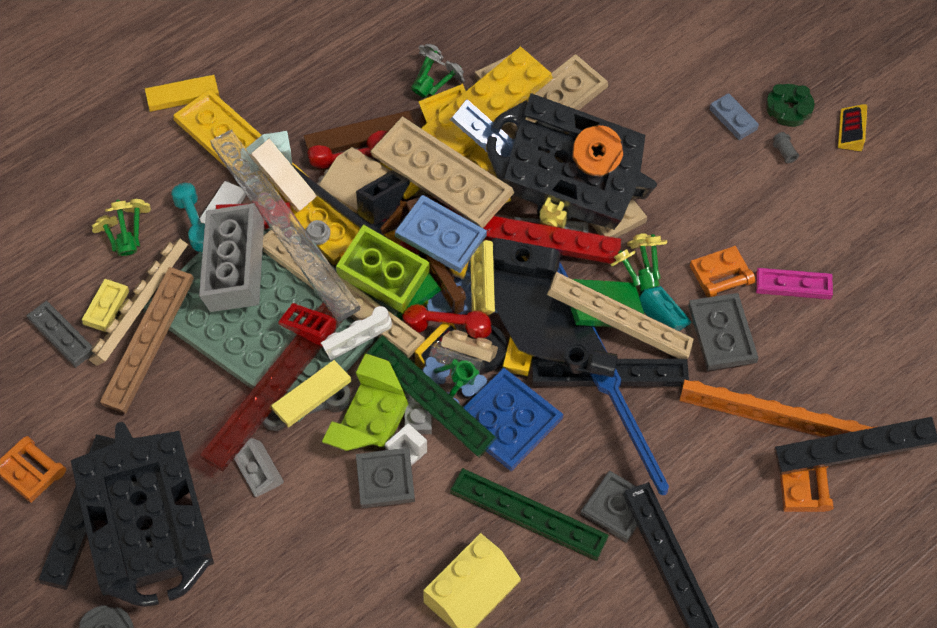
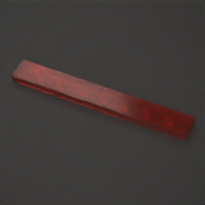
M324 301L316 310L336 320V329L346 318L345 311L327 301ZM310 321L307 327H310L313 322ZM318 325L315 330H319L321 326ZM297 334L200 454L201 459L224 472L272 411L271 405L286 394L322 347Z

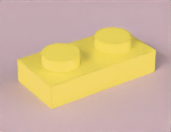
M104 279L82 318L83 324L106 332V327L116 317L129 293L128 286Z

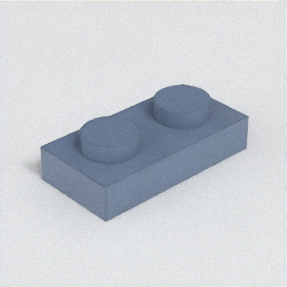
M729 93L710 104L709 110L738 140L758 130L759 124Z

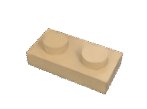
M453 330L443 336L441 346L488 362L495 358L498 347L492 345L491 341L484 338H477V340L467 337L468 334L463 331Z

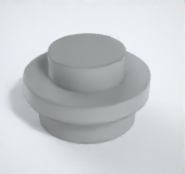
M313 221L305 230L306 239L315 245L323 244L330 238V228L323 221Z

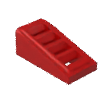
M294 303L291 304L278 321V324L321 347H323L321 342L325 341L336 329V320L331 316ZM294 312H295V313H297L298 315L296 316V318H295V319L293 320V322H292V321H290L289 319L291 318V316H292V315L294 314ZM302 317L306 318L302 324H298ZM312 321L313 324L310 327H307L309 322ZM318 325L321 326L319 330H315Z

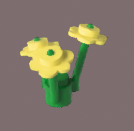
M117 199L116 202L111 203V208L105 209V212L117 210L121 233L116 235L117 239L115 240L110 227L118 224L116 216L109 217L105 215L98 218L96 223L92 225L93 233L105 231L111 242L112 251H117L118 256H128L137 253V248L140 247L139 216L141 213H149L151 208L150 204L145 203L141 199H132L130 202ZM123 210L134 213L133 236L131 232L126 230Z
M638 234L633 237V240L627 242V246L631 247V249L639 247L641 250L645 269L638 271L639 276L636 275L627 259L636 253L635 250L631 253L627 249L624 251L619 250L618 254L614 256L616 261L610 265L614 266L622 261L632 277L634 286L639 285L641 291L660 286L658 279H661L658 269L657 245L667 244V240H661V236H655V234L649 236L647 234ZM647 246H651L653 268L649 265L645 248Z

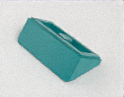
M662 286L645 289L639 297L643 311L648 317L677 331L691 324V320Z

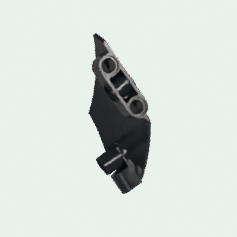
M501 238L490 239L493 242L495 309L518 351L565 366L573 374L586 372L613 378L618 354L606 352L592 326L576 325L569 305L547 295L552 279L556 272H558L561 253L558 250ZM521 256L529 258L525 262H520L517 260ZM580 355L583 357V360L573 362L570 360V357Z

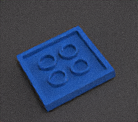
M505 368L464 406L472 416L497 437L486 452L511 472L558 425L564 415Z

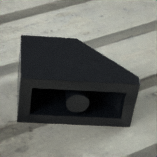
M392 170L356 191L358 215L375 225L393 215L410 184L409 179Z

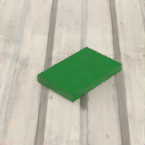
M572 279L644 314L636 286L631 282ZM571 307L576 325L612 327Z

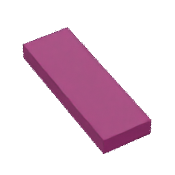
M757 268L756 293L831 300L833 296L832 274Z

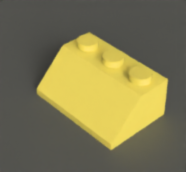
M480 533L424 589V603L452 628H476L521 581V578L503 552Z

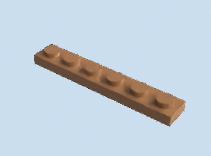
M172 267L168 268L100 400L103 406L124 414L127 413L194 280L192 274Z

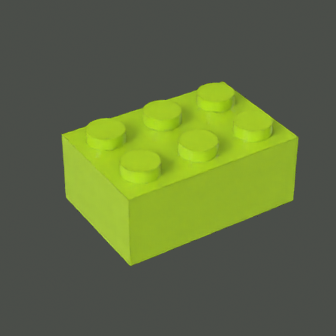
M363 225L336 265L338 277L403 314L428 275L429 262Z

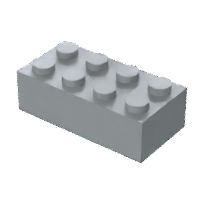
M254 203L206 211L199 297L210 312L259 305L264 219Z

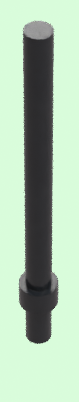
M292 165L320 199L359 229L365 225L386 237L382 234V230L375 224H369Z

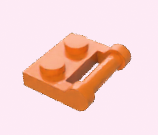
M736 246L691 260L690 268L707 298L715 297L717 293L743 284L748 286L755 283L754 273L747 267ZM739 273L738 276L715 284L712 283V281Z
M28 436L22 438L0 459V477L30 503L55 480H59L66 473L65 466L60 462H54L37 448L35 442ZM28 453L48 471L43 475L21 456Z
M829 466L809 469L816 470L818 500H812L808 470L780 475L784 512H828L834 509L833 500L829 496L826 471Z

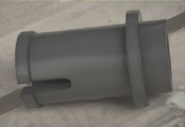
M780 132L773 137V146L778 148L785 163L789 164L797 160L799 154L790 142V135Z

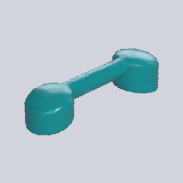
M180 183L172 189V199L176 207L185 208L192 225L188 232L190 245L194 250L203 252L205 223H201L194 206L198 200L196 189L191 183Z

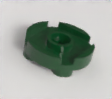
M776 84L768 95L766 110L770 117L773 115L777 119V123L783 126L796 127L802 125L808 118H811L815 103L807 86ZM785 103H793L794 106L793 108H790L789 105Z

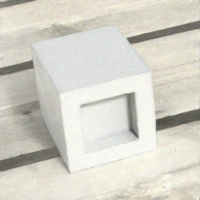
M407 424L386 442L385 450L409 448L412 466L427 453V440L410 424Z

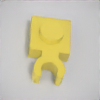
M547 197L540 211V224L564 228L567 219V212L563 211L564 203L560 201L559 205L551 202L550 197Z

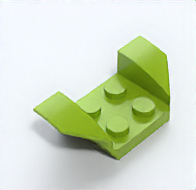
M365 354L356 371L361 384L342 423L331 422L322 440L324 444L345 451L371 444L385 447L386 442L394 436L408 406V401L390 362Z

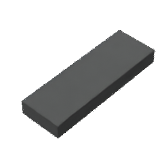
M47 300L26 315L28 321L75 368L94 353L91 351L93 346Z

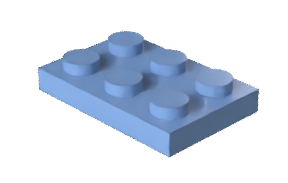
M423 195L395 231L396 238L461 273L487 235V230Z

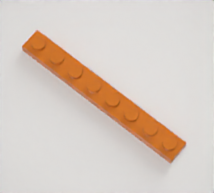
M685 380L679 400L819 437L875 428L859 424L854 420H842L826 413L818 414L807 411L802 407L783 405L775 400L767 401L755 398L751 394H739L729 391L724 387L716 388L704 385L700 381Z

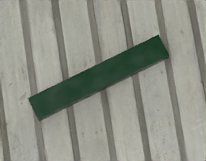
M382 335L366 354L389 361L401 388L477 457L480 458L497 439L494 434L385 336Z
M464 468L461 469L450 489V494L595 561H598L609 538L608 534Z

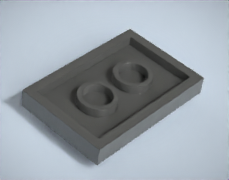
M738 293L689 300V311L707 371L757 363L759 357Z

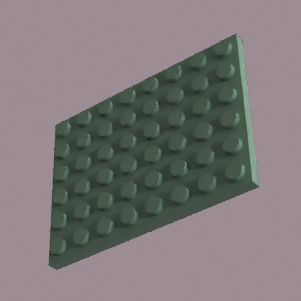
M272 228L265 229L263 232V236L266 233H268ZM304 248L306 251H308L310 254H312L314 257H316L318 260L323 262L325 265H327L329 268H331L333 271L337 273L336 268H334L333 266H331L330 264H328L327 262H325L324 260H322L321 258H319L318 256ZM263 251L259 305L215 312L209 311L199 297L203 252H199L180 270L192 274L194 280L169 330L271 403L280 400L333 360L347 372L378 338L376 336L339 357L330 360L324 347L279 325L278 321L292 303L334 318L336 320V329L333 333H340L349 328L356 320ZM362 291V292L365 293L367 296H369L371 299H373L374 301H376L378 304H380L381 306L385 307L390 313H392L393 315H395L396 317H398V316H397V314H398V311H397V310H395V309H393L392 307L386 305L385 303L381 302L380 300L374 298L373 296L369 295L368 293ZM152 299L144 306V313H146ZM294 312L289 320L293 322L298 314ZM302 317L298 324H302L306 318ZM310 321L307 327H310L313 322ZM318 325L315 330H319L321 326Z

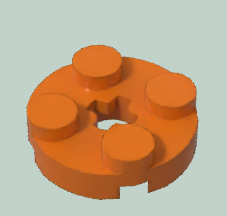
M592 126L584 129L577 136L573 144V160L579 169L592 176L602 177L612 172L620 164L623 157L619 135L607 126ZM601 145L603 147L601 151L604 155L595 157L591 147Z

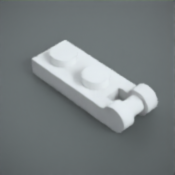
M376 307L371 316L364 320L353 322L349 328L340 333L336 332L329 335L321 344L330 360H333L389 330L392 326V320L385 307Z

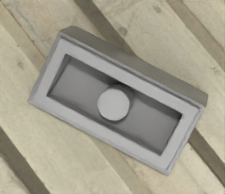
M250 438L231 454L255 497L284 483L261 441Z

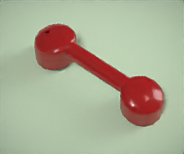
M381 130L373 133L367 139L368 148L357 150L367 157L375 158L371 150L388 132ZM323 145L310 147L307 152L310 164L319 169L329 168L336 157L343 153L332 154L331 149Z
M415 304L408 307L403 313V322L418 333L427 328L429 321L465 325L467 333L476 339L486 338L491 333V320L482 311H472L467 315L427 311L423 305Z

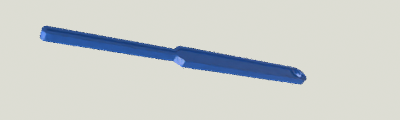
M560 262L558 273L568 277ZM592 326V328L594 329V331H595L596 335L598 336L600 342L602 343V341H601V339H600L598 333L596 332L594 326ZM615 369L613 378L591 374L598 390L609 395L658 493L666 495L669 485L619 390L621 378L617 370Z

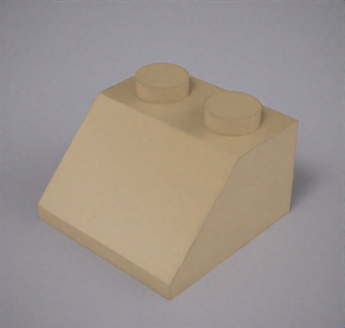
M351 147L336 157L319 185L357 213L356 191L387 174L390 170Z

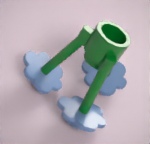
M428 357L425 360L426 367L422 369L438 384L445 383V377L449 375L450 369H452L451 378L455 385L450 392H447L452 398L459 389H462V394L465 397L477 395L487 383L486 377L479 375V370L466 360L458 362L454 359L451 363L445 365L444 360L440 357L437 359Z

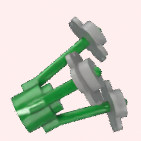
M432 44L419 46L420 55L426 58L417 78L411 86L413 92L426 98L428 94L431 96L435 95L437 90L452 77L461 83L465 82L461 66L449 61L441 62L444 57L441 55L438 47ZM434 61L444 66L446 64V68L450 72L435 86H433L434 80L427 75Z

